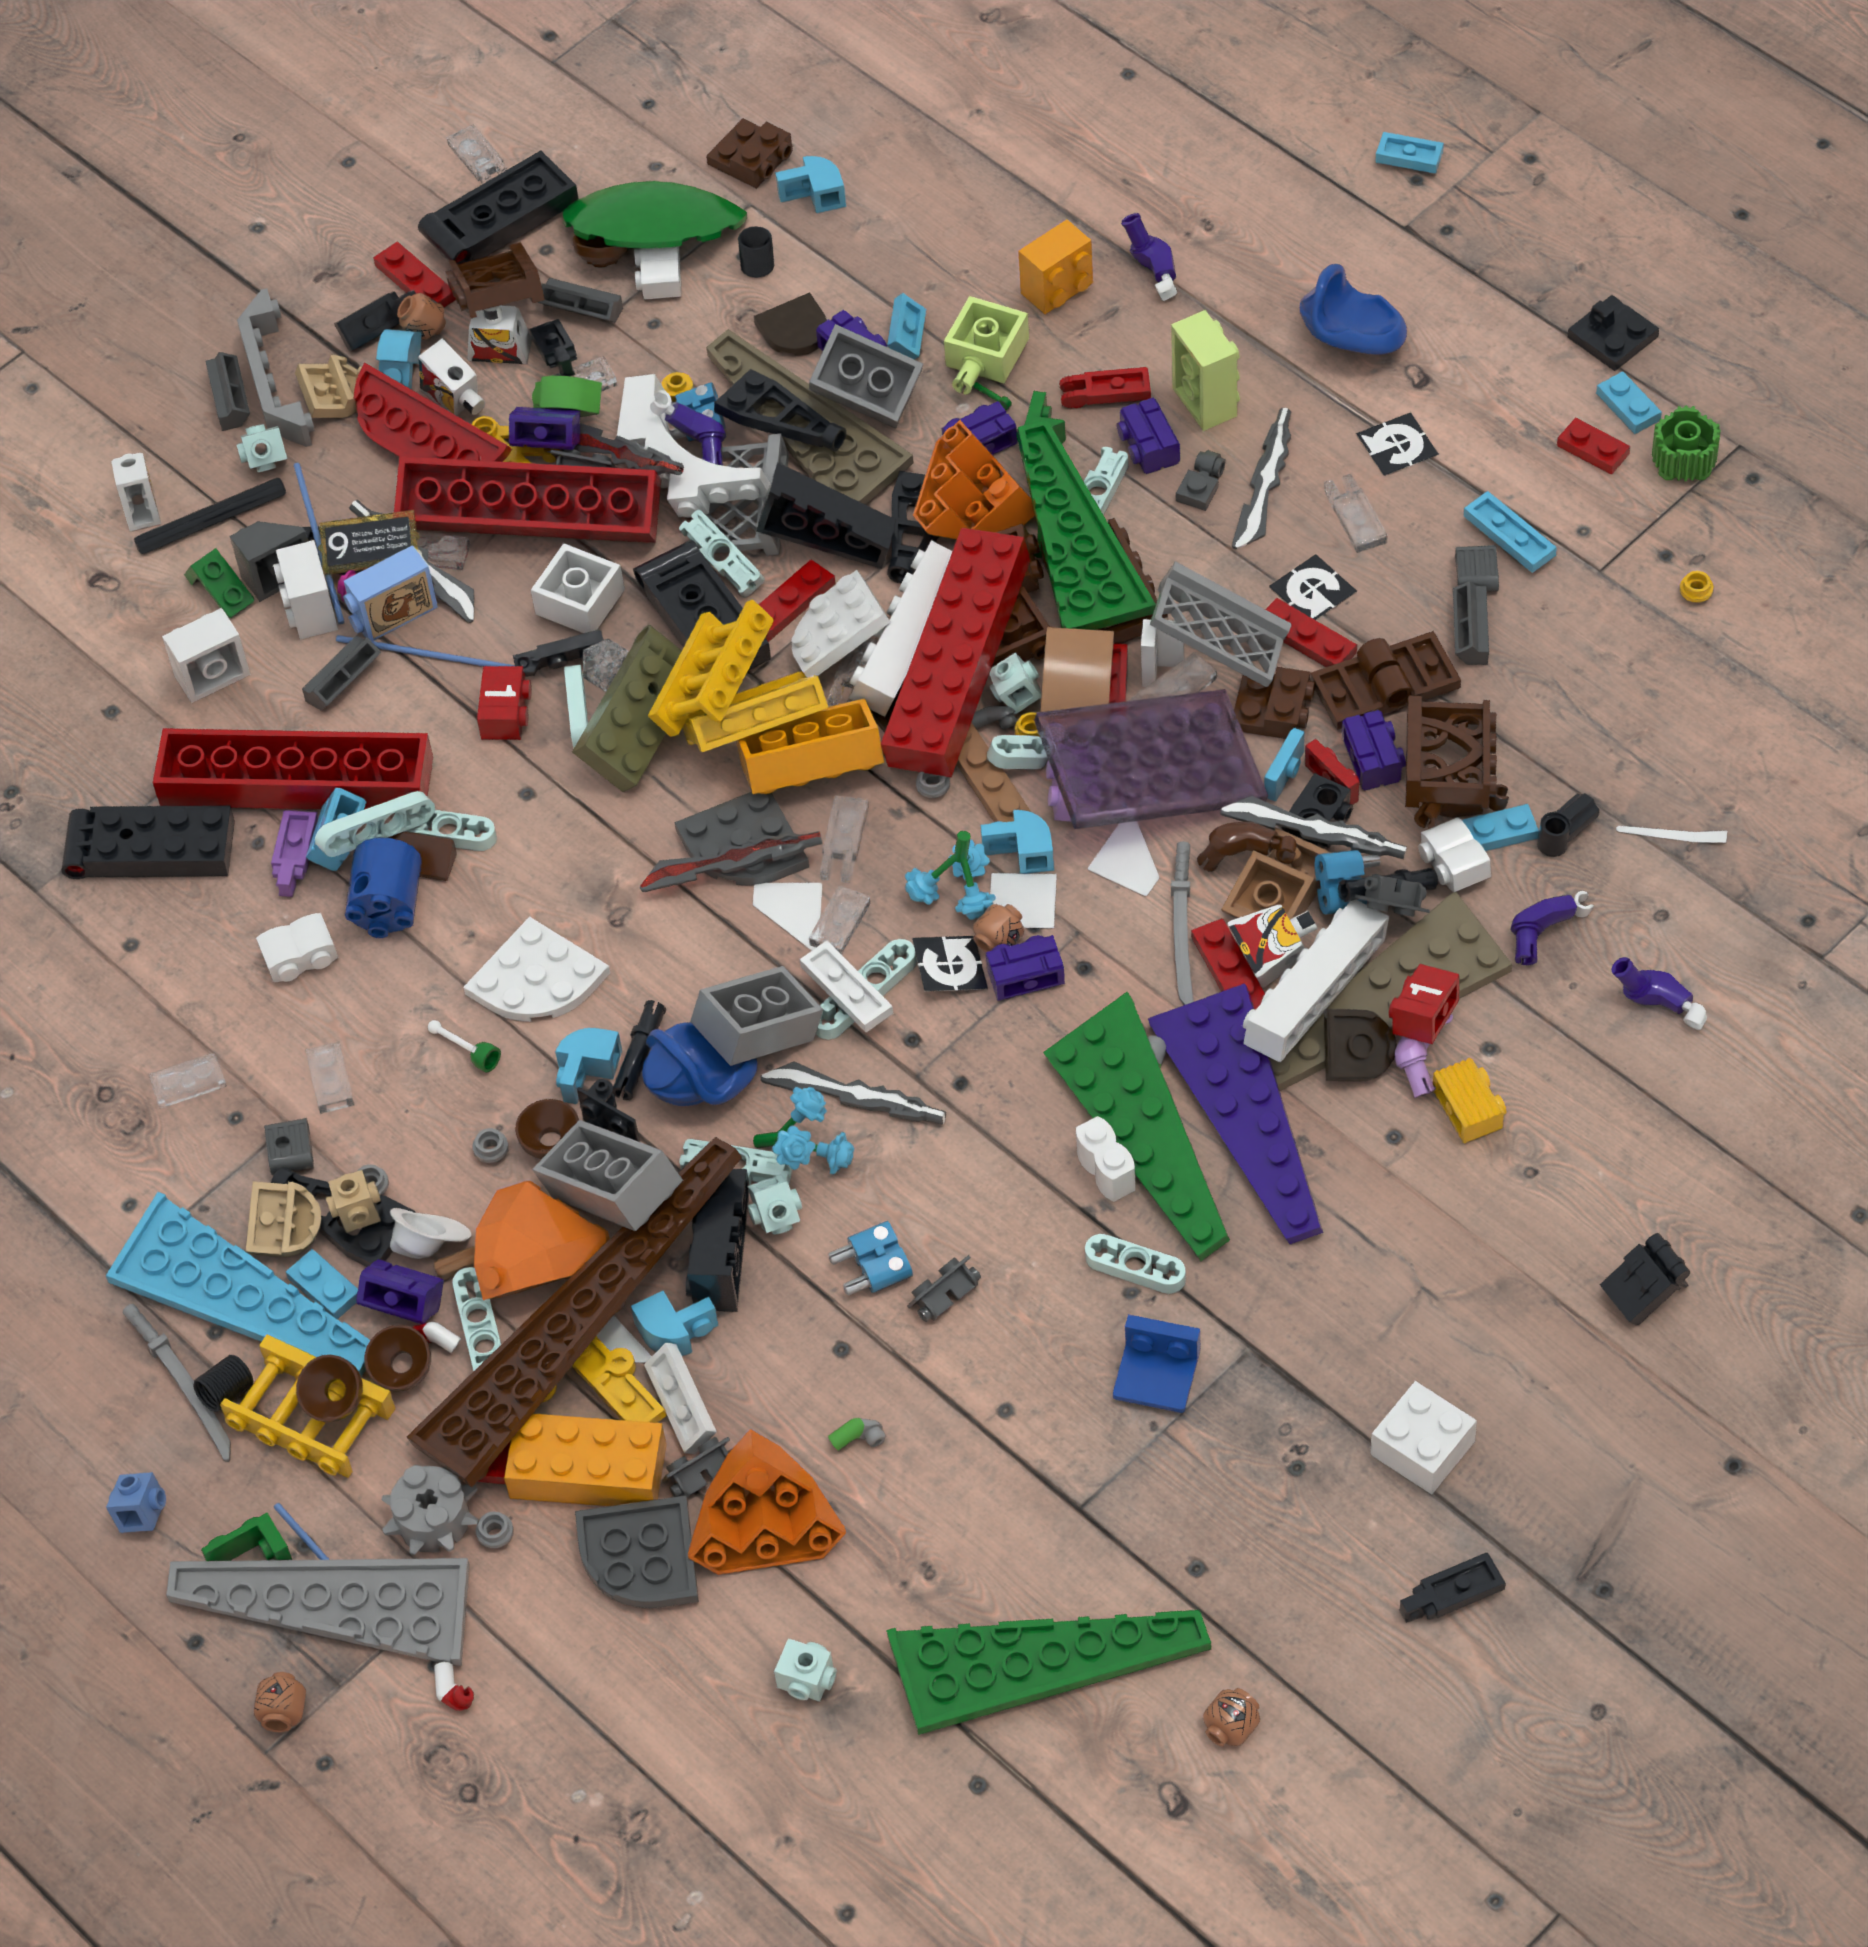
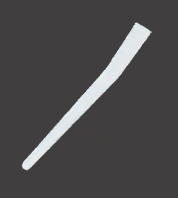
M1618 826L1616 828L1618 832L1689 842L1726 843L1727 831L1688 832Z

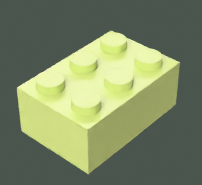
M1206 310L1171 324L1172 389L1203 431L1237 417V402L1240 401L1237 391V381L1240 379L1237 370V360L1240 358L1235 343L1227 340L1220 323L1217 320H1213Z

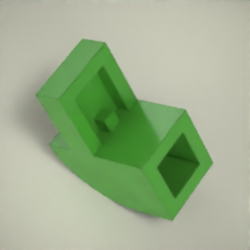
M543 376L540 382H535V389L532 393L533 408L580 410V417L597 415L600 412L602 382L569 376Z

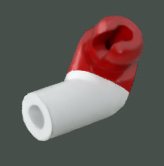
M436 1322L417 1324L412 1327L424 1336L428 1344L434 1342L449 1353L454 1351L461 1340L460 1337Z
M449 1662L436 1664L434 1671L437 1699L456 1711L470 1708L474 1700V1692L469 1686L464 1689L462 1685L458 1686L454 1683L453 1664Z

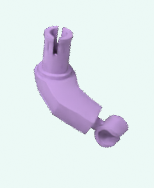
M1452 1014L1450 1015V1017H1449L1448 1020L1446 1021L1445 1025L1448 1024V1023H1450V1022L1452 1021V1019H1453V1015H1452ZM1402 1036L1395 1049V1062L1397 1067L1405 1070L1414 1093V1098L1435 1091L1436 1088L1433 1086L1424 1063L1427 1059L1426 1056H1428L1427 1048L1430 1044Z

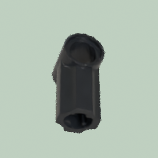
M1577 793L1557 811L1545 814L1540 822L1537 841L1538 849L1543 854L1551 857L1564 854L1568 843L1599 816L1600 809L1596 806L1594 799L1586 793Z

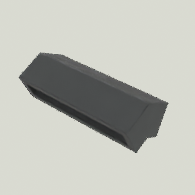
M549 278L546 284L542 283L545 300L538 302L540 304L616 323L623 310L621 295Z
M218 352L214 359L206 360L205 362L222 431L241 427L249 416L250 410L237 356Z
M1468 581L1453 588L1455 655L1467 665H1488L1486 586H1476L1471 581Z
M356 635L302 688L305 701L320 711L323 710L381 651L368 637L362 639Z

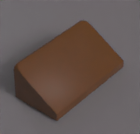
M401 832L388 837L403 841L413 846L420 853L422 860L420 877L448 881L457 855L453 840L410 832Z

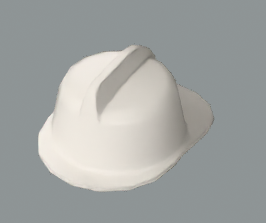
M393 1208L390 1211L391 1216L395 1220L390 1248L393 1252L410 1258H429L439 1250L445 1241L462 1242L471 1237V1231L465 1225L447 1217L414 1213L401 1208Z

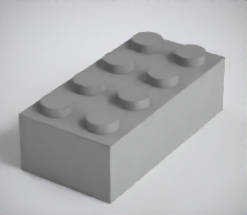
M579 1120L532 1169L553 1199H559L568 1205L633 1231L644 1225L649 1220L650 1215L663 1201L673 1194L677 1186L683 1181L662 1150Z

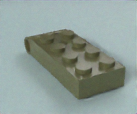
M647 625L634 640L632 648L572 751L573 754L622 792L637 786L666 734L648 717V714L682 652L680 648L651 625Z

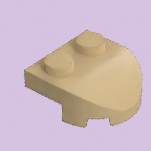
M331 355L328 364H298L295 375L311 417L344 418L356 413L357 405L354 400V389L362 367H359L357 370L347 364L346 357Z
M253 1181L246 1252L251 1255L291 1257L305 1251L315 1240L321 1225V1210L314 1196L304 1186L294 1182L279 1184Z

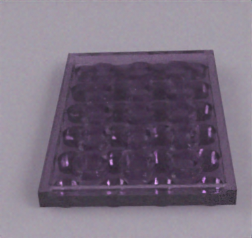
M1226 689L1036 713L1034 722L1074 829L1217 811L1251 795L1265 802L1268 798Z

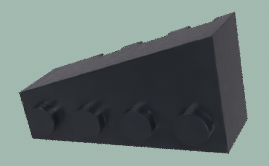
M777 462L763 503L756 532L882 569L890 548L896 519Z
M733 1169L693 1217L692 1230L694 1235L689 1248V1267L686 1277V1296L692 1297L693 1304L709 1297L716 1311L738 1312L748 1212L747 1205L749 1202L747 1169Z

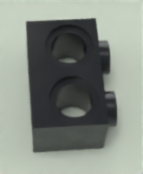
M1314 773L1289 812L1305 819L1318 814L1329 822L1343 820L1346 823L1353 810V805L1350 804L1351 789ZM1282 827L1283 831L1323 849L1331 847L1330 844L1304 839L1299 831Z

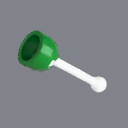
M432 1020L429 1022L428 1031L430 1033H439L470 1051L471 1061L478 1069L488 1073L497 1066L501 1057V1050L498 1047L487 1042H480L473 1046L442 1028L439 1021Z

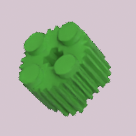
M1687 405L1684 408L1678 406L1674 413H1670V416L1665 415L1664 419H1660L1659 423L1655 424L1652 446V461L1655 462L1656 468L1659 467V476L1665 480L1677 478L1678 481L1681 478L1684 481H1687L1689 478L1692 481L1694 478L1697 480L1708 478L1717 462L1721 432L1719 429L1720 425L1713 422L1712 419H1707V415L1701 416V412L1695 409V406L1688 408Z

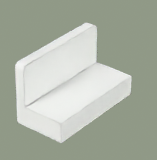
M1143 619L1141 639L1142 687H1156L1157 666H1184V643L1151 626V620ZM1168 620L1173 624H1177L1176 621Z

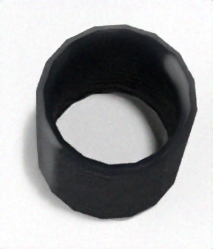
M754 226L744 229L738 237L741 270L750 277H764L774 268L772 235L763 227Z
M228 1355L195 1379L193 1387L202 1404L210 1411L218 1412L221 1410L220 1404L224 1398L230 1401L235 1400L251 1388L254 1380L249 1368L239 1357Z

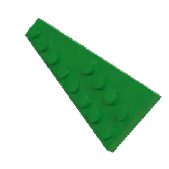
M1043 420L1018 427L1017 440L1061 628L1097 630L1153 614L1156 606L1154 600L1049 421Z
M1200 1610L1155 1612V1616L1127 1617V1614L1115 1615V1618L1090 1620L1089 1616L1078 1617V1620L1054 1622L1052 1618L998 1622L999 1625L971 1627L970 1623L958 1624V1628L933 1629V1626H921V1630L896 1631V1628L886 1630L918 1735L1211 1650V1640Z

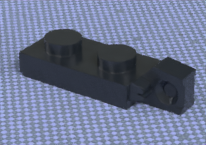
M395 291L387 293L334 323L347 349L352 351L381 335L385 329H391L400 324L397 315L398 308L403 299L409 295L416 294L415 291H408L399 297Z
M556 319L530 328L531 338L546 365L550 369L558 367L561 376L570 377L575 375L571 361L577 360L576 350L560 320Z
M595 630L538 645L535 650L513 655L515 666H523L525 677L535 676L537 671L543 667L548 666L549 669H557L567 665L570 660L581 658V660L587 661L597 658L601 652H605L602 632Z
M1486 1552L1420 1580V1585L1412 1589L1414 1595L1400 1600L1399 1611L1406 1623L1422 1618L1424 1615L1428 1620L1435 1617L1439 1618L1505 1590L1506 1583L1489 1553Z

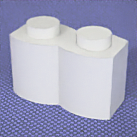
M679 247L634 249L636 268L641 267V271L635 272L636 289L643 291V298L681 297Z
M1454 818L1421 832V844L1418 845L1420 856L1426 864L1430 863L1434 867L1441 885L1446 884L1451 891L1456 892L1491 877L1490 859L1481 844L1473 838L1471 832L1460 818Z
M321 913L307 915L297 919L290 925L270 929L256 938L273 982L292 981L305 970L323 969L338 958Z
M1097 1116L1077 1126L1078 1159L1089 1173L1095 1175L1096 1184L1100 1192L1113 1202L1134 1192V1160L1129 1151L1116 1142L1115 1133L1108 1122Z

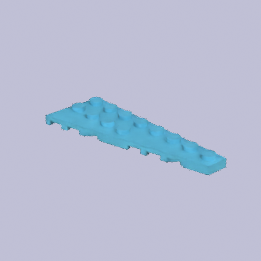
M157 1192L106 1274L110 1284L260 1342L268 1334L315 1357L330 1354L341 1356L357 1368L361 1378L366 1371L364 1355L366 1347L370 1342L367 1337L347 1323H342L327 1313L325 1308L316 1301L313 1303L299 1293L298 1288L282 1281L274 1275L271 1269L237 1245L233 1246L217 1235L216 1230L209 1225H203L192 1217L191 1213L185 1208H179L168 1200L163 1193Z

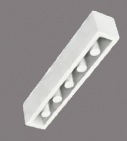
M932 540L925 552L919 549L911 565L916 571L913 575L907 572L898 589L904 592L902 597L900 598L895 595L886 612L891 615V623L874 635L879 638L877 645L870 642L862 658L863 661L867 662L865 668L858 665L850 681V684L855 687L849 699L855 701L865 698L869 709L884 717L886 716L907 675L953 551Z
M1358 900L1350 901L1344 909L1339 908L1327 929L1322 928L1318 932L1314 944L1309 949L1304 948L1295 966L1292 969L1287 968L1283 972L1275 989H1268L1261 1005L1256 1010L1251 1009L1243 1022V1028L1246 1029L1244 1045L1281 1062L1385 941L1389 916L1376 909L1367 908L1366 904Z

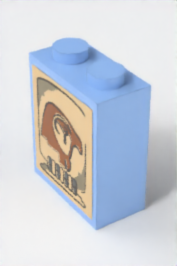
M413 545L344 580L347 594L343 598L352 613L348 617L357 634L362 632L370 641H374L438 607L429 566Z

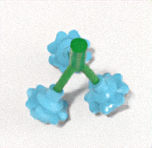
M960 831L957 834L956 845L952 848L954 854L950 855L935 871L930 870L926 873L914 868L911 872L905 874L907 880L906 892L909 893L913 901L924 902L930 905L933 901L939 899V894L936 892L938 890L936 883L940 880L939 876L952 865L954 876L961 877L963 875L966 881L964 886L966 895L958 901V905L955 907L956 912H962L970 920L979 918L990 905H993V901L996 899L994 894L989 895V892L979 891L978 884L973 882L974 877L985 874L986 871L983 866L990 863V859L985 855L984 845L980 843L975 845L973 840H970L971 835L969 832Z
M795 1087L793 1094L790 1096L795 1105V1109L791 1112V1118L779 1131L757 1134L753 1138V1144L756 1148L773 1146L772 1151L778 1155L776 1158L777 1163L788 1165L793 1170L799 1168L800 1163L803 1165L810 1162V1154L814 1151L817 1156L826 1158L830 1174L833 1175L840 1168H848L855 1149L847 1141L846 1133L844 1132L837 1135L830 1144L819 1142L817 1145L809 1141L811 1138L810 1132L800 1131L794 1126L797 1122L801 1123L805 1118L811 1121L816 1119L819 1122L824 1120V1114L827 1112L824 1107L826 1102L821 1092L815 1091L813 1087L803 1089Z

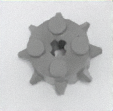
M414 1465L405 1470L404 1476L399 1478L392 1489L391 1495L382 1496L381 1500L390 1505L393 1514L392 1519L382 1529L385 1535H401L405 1543L410 1547V1554L415 1555L418 1551L435 1553L440 1551L439 1547H443L450 1552L454 1550V1540L456 1543L461 1540L468 1529V1525L478 1524L479 1519L469 1513L467 1502L478 1489L476 1485L473 1487L467 1484L461 1485L458 1477L445 1468Z

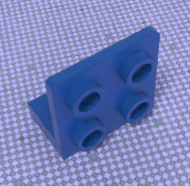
M1128 1314L1125 1324L1126 1345L1113 1390V1398L1119 1401L1178 1413L1185 1412L1201 1351L1200 1329Z

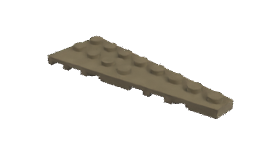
M726 330L706 347L707 356L732 385L752 369L777 381L830 423H836L846 428L845 440L842 446L835 452L824 446L821 448L782 437L787 450L813 480L866 505L898 477L900 471H905L914 463L913 455L835 401L808 390L809 384L731 330ZM768 399L755 412L769 417H776L785 408L775 400ZM795 415L787 424L805 428L809 422L801 416Z
M1454 892L1356 974L1327 1009L1372 1011L1393 1030L1392 1018H1389L1390 1004L1395 997H1399L1407 976H1412L1419 964L1459 974L1460 999L1512 972V963L1457 892ZM1324 1012L1281 1062L1270 1058L1280 1091L1325 1068Z

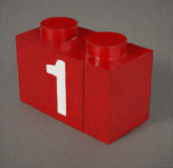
M483 666L477 714L481 740H521L522 726H528L529 719L525 700H530L532 694L531 680L525 679L523 666Z
M1419 964L1413 975L1407 976L1399 997H1395L1390 1004L1389 1018H1392L1393 1034L1433 1044L1459 1002V974Z

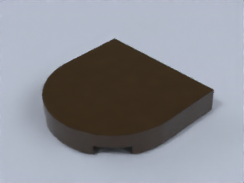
M810 292L754 316V324L773 350L794 353L795 356L806 355L819 348L816 330L819 325L827 321L824 312Z
M1326 1009L1324 1011L1326 1081H1369L1380 1076L1389 1068L1395 1058L1397 1043L1393 1030L1389 1028L1383 1019L1375 1012L1368 1010Z

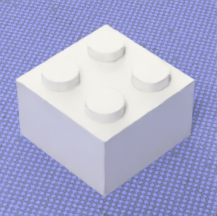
M314 540L277 549L276 553L279 563L273 564L278 584L284 582V584L278 585L284 608L291 607L285 609L290 628L297 627L300 640L338 630Z
M563 544L531 589L535 614L581 633L597 630L625 590L621 566L570 545Z
M222 608L162 636L174 676L191 703L251 675L239 633Z
M1415 1381L1373 1431L1371 1436V1455L1432 1495L1475 1442L1477 1420Z

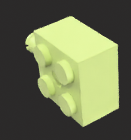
M968 297L944 340L946 366L960 370L952 382V386L957 392L961 393L963 387L966 386L963 394H969L978 376L1005 383L1029 340L1028 313L975 297Z

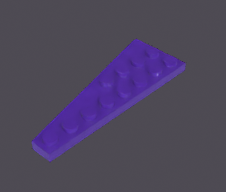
M1244 983L1148 1018L1151 1028L1157 1037L1164 1040L1166 1051L1289 1245L1324 1233L1270 1058L1244 1045L1246 1029L1243 1028V1022L1248 1012L1254 1009L1246 984Z

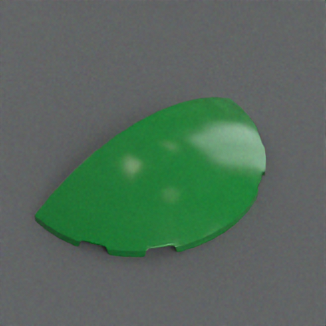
M660 181L631 182L614 185L595 191L575 201L563 210V224L565 227L573 226L576 236L585 240L595 239L599 236L604 238L606 245L626 248L679 247L682 245V242L688 241L691 237H696L697 241L706 242L720 238L722 230L728 226L731 230H737L747 220V212L714 193L693 186Z

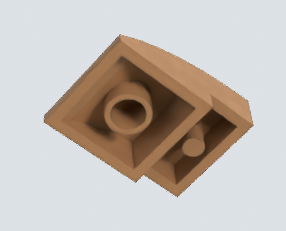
M1047 627L1039 732L1107 737L1114 631Z
M1275 827L1274 831L1278 832V840L1284 836H1291L1296 840L1294 861L1290 864L1280 862L1276 858V849H1273L1269 855L1253 850L1221 909L1222 912L1235 918H1240L1275 905H1282L1289 920L1304 913L1317 895V889L1321 888L1320 880L1316 881L1315 858L1318 854L1332 852Z

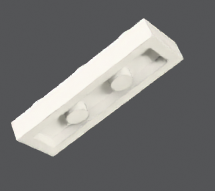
M825 941L800 959L801 968L865 1032H868L893 1014L892 1005L828 941Z
M665 1343L644 1366L684 1453L696 1454L698 1452L697 1448L707 1442L717 1431L677 1345Z

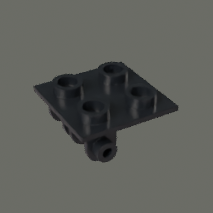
M599 1079L588 1091L580 1087L577 1088L583 1121L640 1142L636 1120L617 1109L613 1085L610 1081Z

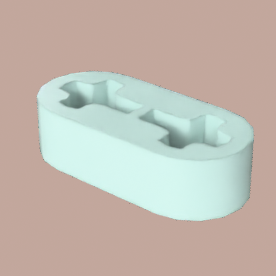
M999 735L993 738L987 751V758L994 766L1003 769H1041L1046 765L1052 750L1050 744L1039 736Z

